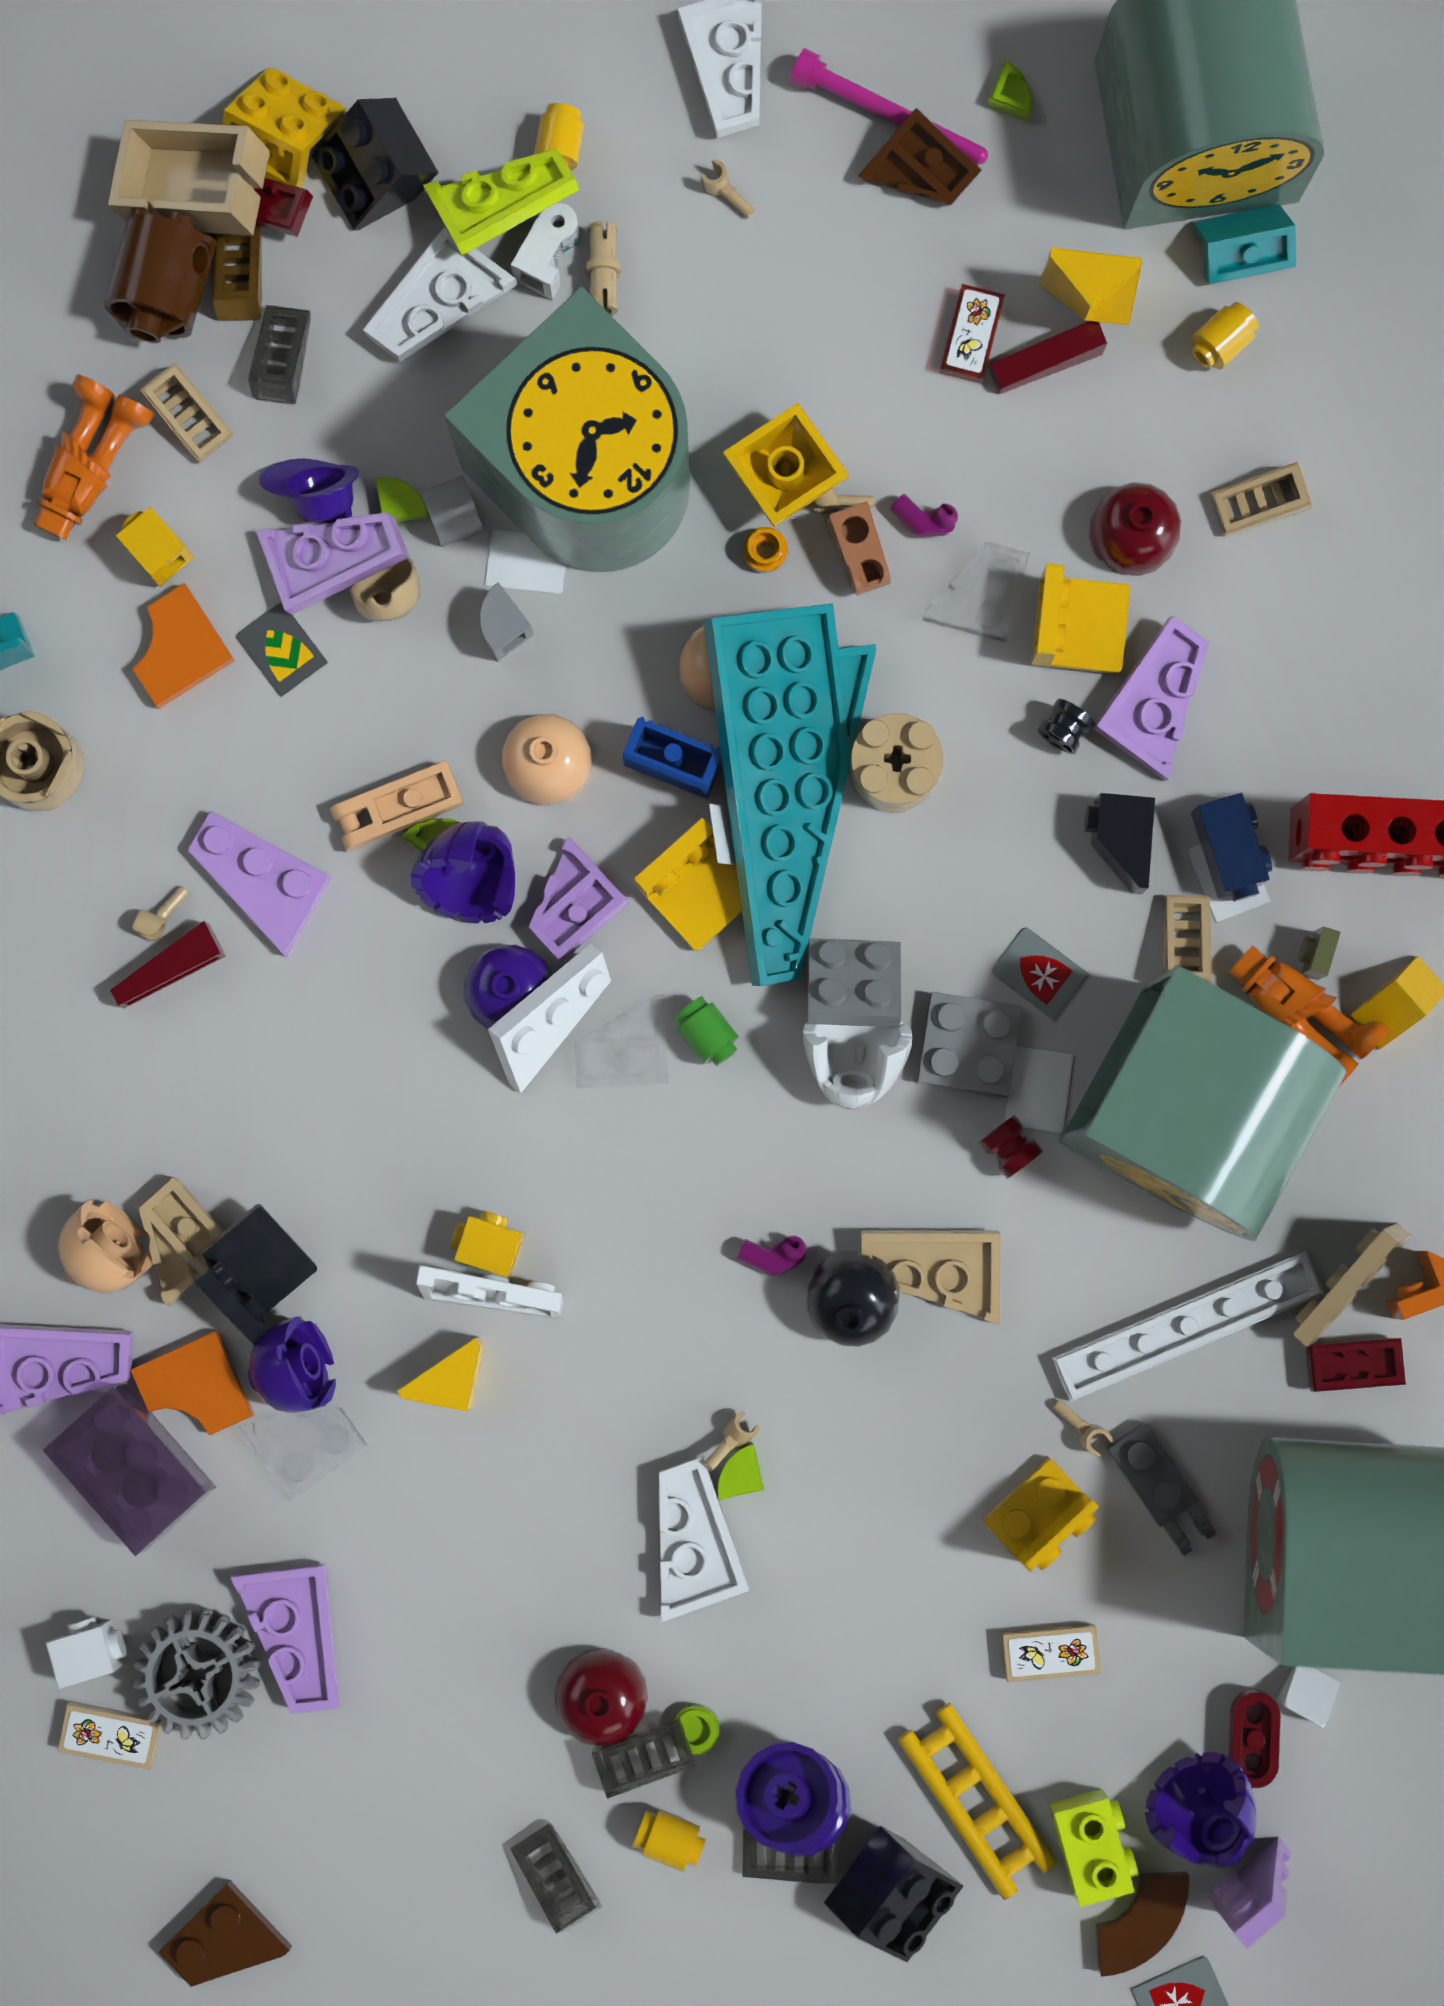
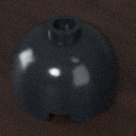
M847 1250L830 1255L816 1267L808 1285L807 1308L814 1327L826 1339L843 1346L859 1347L877 1341L888 1332L898 1313L900 1287L894 1272L882 1259L873 1255L872 1259L867 1256L857 1255L858 1251Z

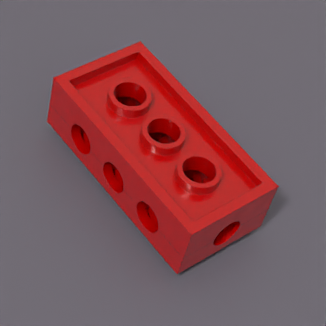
M1309 793L1290 808L1288 862L1302 863V869L1308 871H1327L1330 869V864L1347 865V872L1359 874L1374 873L1375 867L1393 868V874L1398 876L1421 875V870H1438V877L1444 878V800Z

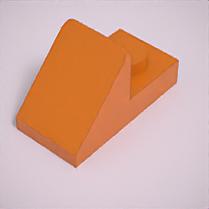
M1416 1251L1428 1286L1425 1287L1423 1280L1397 1288L1398 1297L1385 1301L1392 1319L1405 1320L1444 1305V1258L1429 1251Z

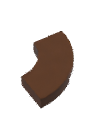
M1186 1871L1140 1874L1137 1893L1128 1909L1114 1920L1096 1924L1098 1971L1101 1977L1124 1973L1139 1967L1158 1954L1169 1942L1182 1920L1188 1901L1189 1874Z

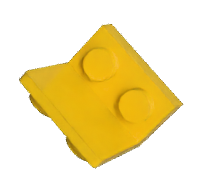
M270 67L224 109L222 125L248 126L270 150L265 178L301 188L305 183L310 149L344 116L345 107L328 98L325 94L296 81L286 73Z
M1046 563L1039 582L1031 665L1119 674L1123 667L1130 586L1121 583L1064 577L1065 565Z
M703 817L634 878L635 886L694 951L701 950L742 913L736 865L717 862L713 828Z
M1048 1457L982 1521L1029 1572L1036 1567L1042 1571L1058 1558L1062 1552L1058 1546L1070 1534L1077 1538L1091 1527L1096 1520L1093 1513L1099 1506L1092 1498L1084 1494L1062 1469Z

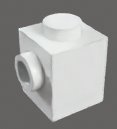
M95 1616L67 1625L69 1633L58 1636L46 1643L59 1689L113 1673L124 1665L122 1658L126 1656V1645L119 1629L114 1630L112 1620L97 1624Z

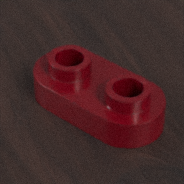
M1257 1689L1245 1690L1238 1694L1230 1708L1228 1756L1241 1766L1252 1788L1265 1787L1275 1779L1279 1769L1280 1709L1272 1697ZM1252 1705L1260 1706V1717L1254 1721L1247 1720V1709ZM1250 1753H1257L1259 1755V1763L1254 1768H1246L1244 1765L1245 1757Z

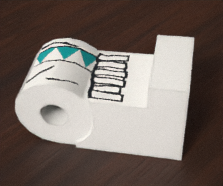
M556 203L541 211L511 263L512 276L516 278L517 283L550 300H553L561 286L559 270L556 268L563 255L572 251L579 239L577 215L570 206Z

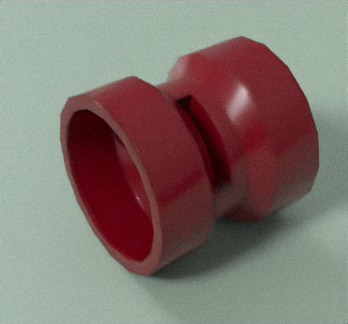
M1015 1115L979 1142L987 1154L997 1153L999 1155L997 1157L999 1161L998 1168L1006 1179L1016 1174L1043 1152L1035 1140H1030L1026 1136L1022 1137L1020 1135L1023 1132V1124Z

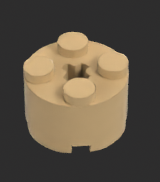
M24 711L7 718H1L0 796L26 810L51 811L59 808L76 791L83 775L84 753L77 741L59 724L41 713ZM29 757L38 758L34 766H27L25 764Z
M892 713L875 718L866 723L854 742L849 766L851 783L859 795L877 810L889 813L909 811L922 803L934 790L943 768L942 746L933 727L917 717L903 713ZM891 755H898L900 761L906 763L903 764L900 772L892 771V764L887 763Z

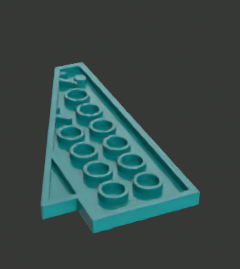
M833 603L703 619L752 986L761 987L801 979L849 771L850 757L856 740L876 654L875 644L839 649Z

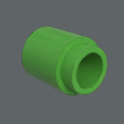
M703 996L691 1002L673 1018L680 1026L677 1029L678 1033L703 1065L712 1060L715 1066H718L738 1050L733 1043L739 1038V1035L713 1002L708 1004Z

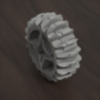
M192 1609L183 1612L182 1624L177 1617L171 1615L165 1619L166 1630L155 1626L149 1631L154 1643L144 1641L139 1645L138 1650L148 1659H138L133 1662L132 1668L137 1672L145 1673V1676L134 1680L132 1687L137 1690L146 1688L147 1694L137 1701L138 1706L145 1707L152 1703L155 1710L149 1714L148 1720L153 1723L161 1716L165 1717L167 1720L163 1725L164 1733L169 1734L177 1724H180L181 1738L188 1739L194 1730V1726H196L200 1739H207L211 1733V1725L219 1734L224 1733L228 1729L227 1718L238 1723L244 1717L238 1705L250 1707L254 1703V1697L244 1689L251 1690L260 1686V1679L247 1675V1672L258 1669L261 1663L259 1659L246 1660L245 1655L256 1646L253 1641H249L242 1646L239 1644L237 1639L245 1632L242 1626L237 1627L231 1633L226 1631L230 1623L229 1616L223 1615L216 1625H212V1610L206 1609L202 1612L199 1623H197L194 1611ZM188 1637L207 1639L216 1644L223 1652L216 1655H206L199 1650L196 1643L191 1644ZM173 1643L177 1654L174 1655L177 1672L173 1678L163 1683L162 1663L168 1648ZM215 1665L205 1673L206 1676L201 1680L199 1678L192 1681L189 1679L183 1683H178L188 1675L191 1669H205ZM230 1665L232 1684L226 1700L220 1705L216 1694L219 1692L216 1685V1675L223 1668ZM179 1693L188 1694L195 1700L197 1706L203 1705L205 1710L197 1711L185 1708L175 1702L171 1696Z

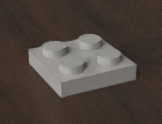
M810 938L807 1024L900 1027L901 942Z
M931 992L917 1083L1008 1097L1022 1006Z

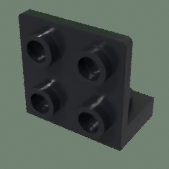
M261 1204L255 1205L187 1262L194 1283L254 1346L268 1333L263 1320L267 1312L317 1271L315 1262Z

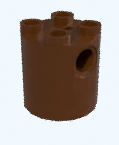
M132 208L129 214L105 297L104 308L130 336L144 342L160 343L162 336L185 338L191 336L217 241L213 237L194 229L195 220L183 213L173 211L168 213V217L154 215L141 208Z

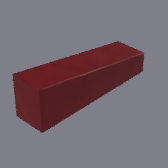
M1088 321L991 363L989 371L1000 395L1103 355L1107 340L1100 323Z
M203 921L110 991L117 1005L125 1009L226 957L210 924Z

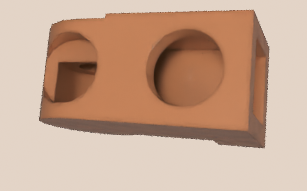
M868 501L829 514L826 525L831 539L833 538L840 560L844 563L845 571L854 594L857 596L891 584L888 565Z

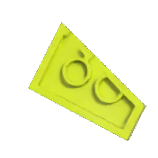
M558 149L506 162L502 170L480 176L477 170L461 174L462 181L440 186L438 181L423 184L462 256L580 190L575 177Z

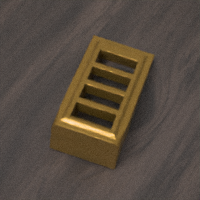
M255 226L253 236L215 233L217 245L214 253L212 301L217 319L221 321L260 320L262 309L261 227ZM250 245V250H226V246ZM250 263V266H226V264ZM226 281H249V283L226 284Z

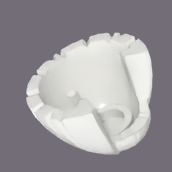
M902 1021L900 1022V1027L807 1024L806 1022L803 1029L805 1053L817 1085L828 1100L842 1108L851 1110L867 1107L877 1102L887 1093L899 1077L912 1046L913 1036L911 1029L907 1025H903Z

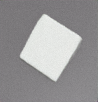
M1293 1667L1276 1700L1286 1708L1324 1728L1329 1719L1340 1682L1316 1668Z

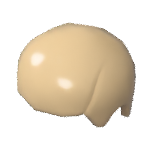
M407 558L354 584L350 589V593L356 610L362 616L380 622L400 619L409 614L420 597V583L413 560Z

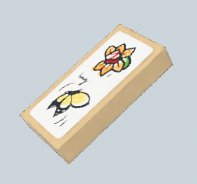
M1094 1624L1001 1633L1007 1682L1101 1674L1097 1632Z
M70 1702L67 1704L57 1752L149 1770L153 1767L162 1720L158 1719L151 1723L146 1716Z

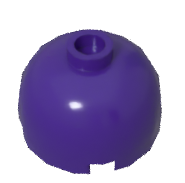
M515 944L496 946L482 953L470 966L464 982L465 1002L472 1017L488 1030L550 978L552 973L547 963L531 949Z
M298 1316L281 1321L267 1329L268 1333L258 1341L256 1346H253L248 1369V1380L253 1390L275 1410L287 1413L305 1412L325 1406L332 1400L336 1388V1378L328 1381V1372L325 1364L333 1365L334 1360L325 1336L312 1321L302 1323L300 1321L302 1317Z

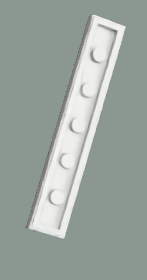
M1302 1251L1056 1355L1051 1360L1066 1396L1071 1402L1325 1294L1307 1251Z

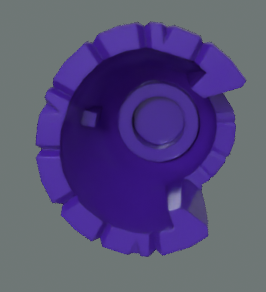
M468 821L455 824L437 835L424 848L413 866L410 877L411 886L413 889H416V895H420L423 903L428 907L434 906V911L445 917L455 919L459 916L460 921L479 924L481 919L483 923L495 922L496 919L501 920L502 916L506 917L512 909L515 895V867L512 846L507 835L497 826L487 825L483 821Z
M1203 1752L1202 1756L1197 1753L1194 1758L1185 1757L1175 1762V1768L1169 1766L1155 1781L1156 1790H1150L1145 1808L1149 1812H1145V1818L1149 1832L1166 1849L1195 1864L1223 1868L1233 1866L1239 1862L1246 1848L1252 1844L1256 1830L1255 1799L1251 1784L1244 1770L1230 1756L1226 1758L1224 1754L1216 1752Z

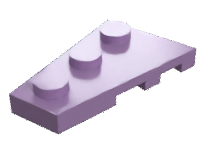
M1174 616L1169 617L1093 727L1095 731L1163 781L1168 780L1173 767L1171 762L1177 741L1181 740L1190 697L1194 695L1209 644L1208 641Z
M212 811L207 815L188 848V851L281 953L287 957L330 882L331 877Z
M0 1324V1415L24 1407L29 1408L44 1404L46 1401L71 1394L76 1395L129 1380L132 1377L130 1370L132 1369L133 1331Z
M326 1564L231 1576L230 1578L235 1590L240 1593L248 1611V1619L254 1632H257L269 1658V1666L291 1714L338 1708L341 1704Z
M1279 1837L1237 1873L1229 1871L1221 1876L1212 1887L1214 1892L1207 1897L1246 1949L1285 1915L1287 1890L1282 1886L1281 1882L1288 1878L1289 1869L1284 1862L1290 1859L1291 1851Z

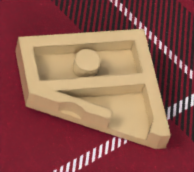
M176 1177L168 1181L139 1207L143 1228L147 1231L150 1241L149 1251L152 1263L156 1265L162 1288L160 1294L166 1306H171L195 1284L187 1262L224 1232Z

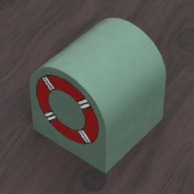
M1265 1438L1259 1447L1255 1459L1249 1495L1243 1637L1281 1666L1444 1675V1447Z

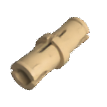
M595 221L588 226L590 233V260L585 264L586 276L590 278V295L602 307L604 302V309L613 316L618 312L616 278L621 273L620 262L616 260L617 225L607 221L606 231H603V221Z

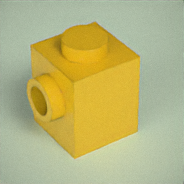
M151 506L144 512L138 511L129 516L122 524V531L116 535L160 587L194 559L187 547Z
M482 1210L480 1218L468 1216L466 1224L458 1223L450 1248L457 1250L455 1261L508 1278L512 1275L525 1233L507 1228L509 1218Z

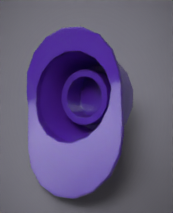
M289 459L266 468L260 474L259 484L265 491L288 497L297 514L304 521L334 523L336 519L352 517L351 506L354 499L352 483L359 477V469L355 466L337 465L315 459Z

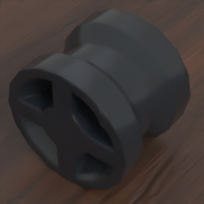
M1057 699L1052 707V716L1049 720L1042 721L1037 731L1051 745L1073 755L1080 747L1079 739L1083 733L1091 731L1095 722L1093 718L1075 704L1064 699Z

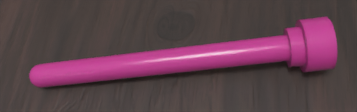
M803 48L790 75L789 82L803 89H807L808 86L816 89L817 86H820L899 126L912 113V111L826 69L827 64L820 61L821 55L807 48ZM934 123L976 164L980 165L987 161L988 151L986 148Z

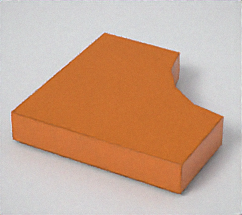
M185 583L147 606L153 623L152 642L146 655L132 669L154 704L160 709L233 663L235 659Z
M214 1331L130 1370L148 1412L165 1408L185 1411L200 1421L209 1436L255 1415L218 1331Z

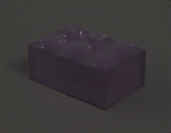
M127 1384L113 1386L43 1449V1452L134 1556L147 1551L217 1488L151 1412H148L146 1406Z

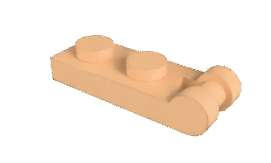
M446 760L332 806L330 812L334 822H340L344 833L341 840L345 850L350 852L465 804ZM368 810L373 823L361 828L357 815Z

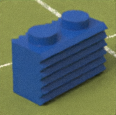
M644 716L637 718L622 755L624 766L705 799H708L722 766L720 747L714 749L712 743L705 746L703 740L697 742L695 737L688 739L686 733L680 735L678 730L671 732L669 726L663 729L661 723L654 725L652 720L646 722Z

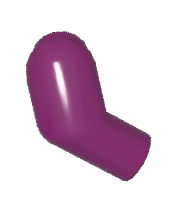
M906 494L901 495L889 508L918 537L945 536L954 530L955 523L958 520V512L952 505L941 504L936 509L921 510Z
M788 1236L784 1241L769 1248H764L745 1239L736 1260L770 1276H778L798 1267L803 1262L806 1255V1244L798 1236Z

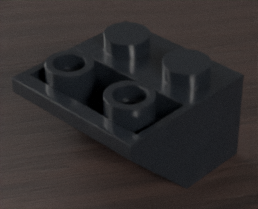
M397 98L357 99L311 155L353 230H360L414 201L425 189L423 184L430 183L439 173Z
M880 1826L824 1901V1904L858 1939L908 1962L913 1954L923 1947L927 1935L941 1916L945 1915L952 1908L955 1897L964 1886L906 1839Z

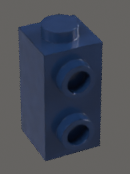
M1241 792L1198 805L1191 812V816L1217 897L1221 898L1231 895L1233 902H1237L1260 894L1258 886L1270 880L1268 872L1272 871V862L1267 848L1264 845L1259 846L1254 829L1258 828V819L1252 803H1245Z

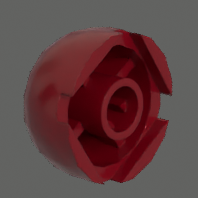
M1132 482L1116 487L1101 499L1090 520L1089 539L1094 554L1100 561L1103 559L1107 565L1113 567V571L1121 575L1141 576L1156 571L1171 557L1180 539L1181 518L1175 502L1165 491L1149 483Z
M599 1648L584 1651L569 1661L558 1678L554 1699L557 1716L569 1734L582 1743L605 1746L616 1744L635 1731L644 1718L648 1692L645 1677L636 1662L629 1657L626 1658L621 1653L613 1652L611 1649Z

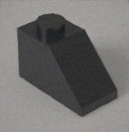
M1100 793L1094 800V805H1087L1084 830L1085 832H1092L1091 846L1132 894H1143L1149 888L1155 798Z

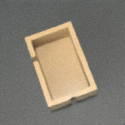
M125 119L108 206L125 222L128 221L132 208H141L154 215L168 217V213L174 211L195 220L194 229L200 232L253 236L261 198L254 191V188H263L270 150L248 126Z

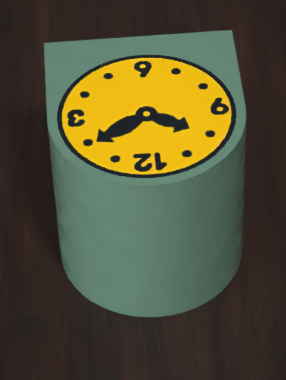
M1117 0L1109 12L1094 63L1124 230L1241 212L1275 204L1299 203L1323 159L1324 146L1296 0Z
M582 286L444 415L462 471L545 554L566 566L589 572H612L635 566L661 550L673 537L684 518L690 494L687 416L682 397L664 368Z
M1178 965L1145 983L1058 1142L1177 1209L1232 1235L1256 1241L1346 1075V1070L1336 1058L1304 1035Z

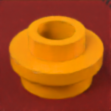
M760 527L751 531L745 538L743 556L746 563L752 569L764 573L772 572L780 568L786 560L788 553L787 542L778 530L771 527ZM762 544H768L773 548L774 552L770 557L764 558L758 555L757 548Z

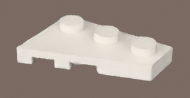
M703 0L678 8V18L716 137H723L759 126L762 0Z
M445 226L364 327L363 332L367 338L401 362L517 285L516 278L476 248L462 256Z
M589 944L488 1029L508 1083L518 1092L522 1093L611 982L603 953L593 945Z
M419 1266L416 1284L424 1299L561 1319L563 1297L562 1293L554 1292L555 1286L528 1282L526 1287L511 1284L509 1279L499 1276L482 1275L481 1278L451 1269Z
M703 1456L659 1471L661 1623L750 1591L709 1471L703 1465L705 1462Z

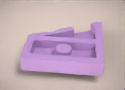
M570 837L564 841L561 848L563 851L554 875H550L544 889V899L536 908L529 924L530 930L560 963L565 961L629 904L625 896Z

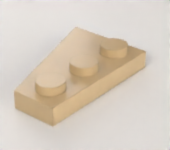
M1398 1223L1383 1229L1381 1233L1372 1229L1355 1249L1361 1254L1350 1268L1343 1263L1327 1280L1325 1285L1331 1290L1319 1303L1313 1298L1300 1311L1295 1319L1301 1325L1292 1335L1306 1347L1316 1342L1357 1295L1355 1292L1359 1287H1364L1384 1267L1387 1261L1385 1257L1392 1249L1397 1246L1402 1247L1412 1235Z
M860 1230V1255L871 1259L873 1255L882 1259L894 1272L901 1293L918 1296L942 1304L944 1307L959 1312L963 1311L1000 1325L1001 1233L999 1230Z

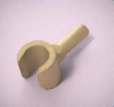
M713 160V169L720 177L710 180L701 172L705 191L711 196L722 195L748 219L755 210L729 184L724 163L719 160Z
M831 489L813 501L811 506L816 513L826 514L837 508L852 507L868 501L869 507H873L874 497L845 494L835 496L834 489Z
M180 886L167 902L160 907L156 915L141 910L133 923L135 933L150 941L160 939L165 931L167 919L171 916L170 914L185 899L189 892L183 886Z
M1059 1400L1053 1407L1080 1434L1081 1445L1091 1454L1101 1456L1091 1447V1439L1095 1434L1101 1433L1102 1436L1113 1443L1112 1436L1107 1430L1099 1425H1089L1062 1400Z
M745 1412L738 1413L724 1427V1439L703 1464L707 1470L712 1472L735 1447L745 1446L758 1433V1424L749 1433L740 1428L739 1420L744 1416Z

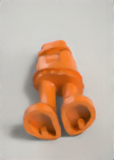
M76 374L72 387L75 395L81 401L82 408L71 434L68 435L65 432H61V445L55 444L54 455L42 485L41 496L47 500L38 499L37 504L41 506V509L33 523L38 528L63 540L67 539L74 523L81 525L82 517L94 505L99 495L108 487L105 482L112 476L108 473V470L128 435L134 429L146 427L154 417V413L142 404L122 395H118L116 398L103 385L79 374ZM114 403L110 422L94 453L89 455L87 449L100 423Z
M1252 945L1228 973L1243 985L1240 991L1244 994L1248 993V997L1258 1010L1304 1035L1336 1058L1346 1070V1075L1341 1082L1342 1084L1359 1063L1325 1039L1307 1022V1018L1314 1017L1340 1039L1360 1060L1376 1047L1387 1034L1389 1028L1378 1021H1372L1363 1025L1355 1023L1332 1006L1338 997L1323 993L1326 988L1315 984L1285 963L1280 961L1275 963V956L1271 955L1267 958Z

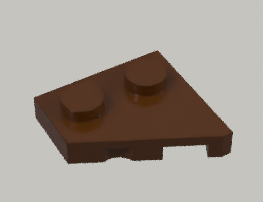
M915 108L858 176L867 182L877 183L952 205L982 169L918 108Z
M230 1880L161 1948L159 1954L192 1987L283 1957L290 1951L292 1945Z

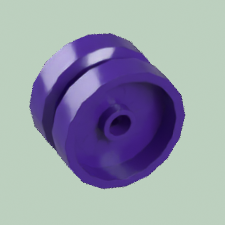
M794 1742L772 1744L754 1754L742 1769L735 1790L737 1813L745 1830L761 1845L792 1857L813 1856L832 1846L845 1830L851 1811L850 1790L841 1770L816 1750ZM793 1794L799 1796L796 1806L789 1804Z

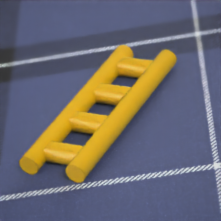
M947 1703L935 1712L943 1726L921 1741L912 1729L899 1736L897 1741L1002 1899L1005 1900L1018 1891V1887L1011 1878L1012 1875L1032 1861L1044 1873L1053 1868L1057 1861L953 1705ZM954 1741L969 1763V1766L946 1781L931 1757ZM981 1781L996 1805L975 1820H972L958 1799V1796ZM1008 1821L1023 1845L999 1860L984 1836Z

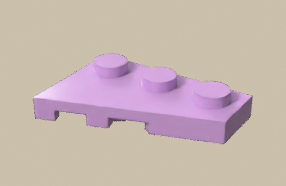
M387 512L336 519L334 523L311 525L306 523L293 525V528L276 531L272 529L256 530L284 610L292 615L409 558L395 517Z

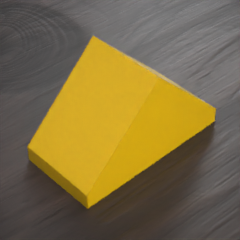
M1415 956L1348 1016L1357 1024L1363 1025L1372 1021H1378L1389 1028L1384 1038L1376 1045L1377 1049L1380 1050L1432 1010L1444 996V984L1419 956Z
M480 1337L474 1338L397 1391L398 1394L405 1400L469 1411L472 1408L484 1343Z

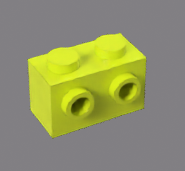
M1103 1789L1048 1803L1073 1896L1079 1907L1134 1893L1131 1877L1137 1876L1138 1870L1130 1846L1122 1848L1118 1830L1125 1829V1823L1118 1801L1110 1802Z

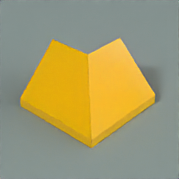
M1051 247L1041 275L1040 285L1084 320L1130 325L1142 258Z
M799 403L791 406L723 451V456L773 527L849 478L848 472Z

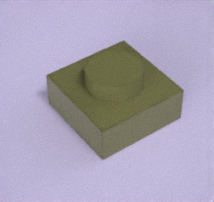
M1323 926L1313 931L1312 936H1305L1298 956V961L1304 963L1301 971L1302 975L1316 980L1328 976L1340 931Z

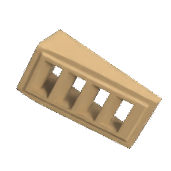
M173 363L140 389L141 396L198 463L234 436L176 363ZM177 383L182 390L163 404L159 397ZM189 397L193 404L174 418L170 411ZM201 411L205 418L186 432L181 425ZM212 424L217 429V432L197 446L192 439Z
M1298 461L1211 493L1225 536L1312 509V502ZM1286 480L1289 481L1295 499L1288 503L1285 501L1280 482ZM1270 485L1277 503V507L1272 509L1268 508L1262 488ZM1254 492L1260 513L1251 515L1244 493ZM1235 496L1243 519L1234 522L1227 499Z
M1164 895L1162 974L1179 965L1186 970H1198V972L1192 973L1210 983L1212 982L1210 896ZM1174 913L1199 914V920H1174ZM1174 932L1199 933V938L1174 937ZM1174 951H1198V957L1175 956Z

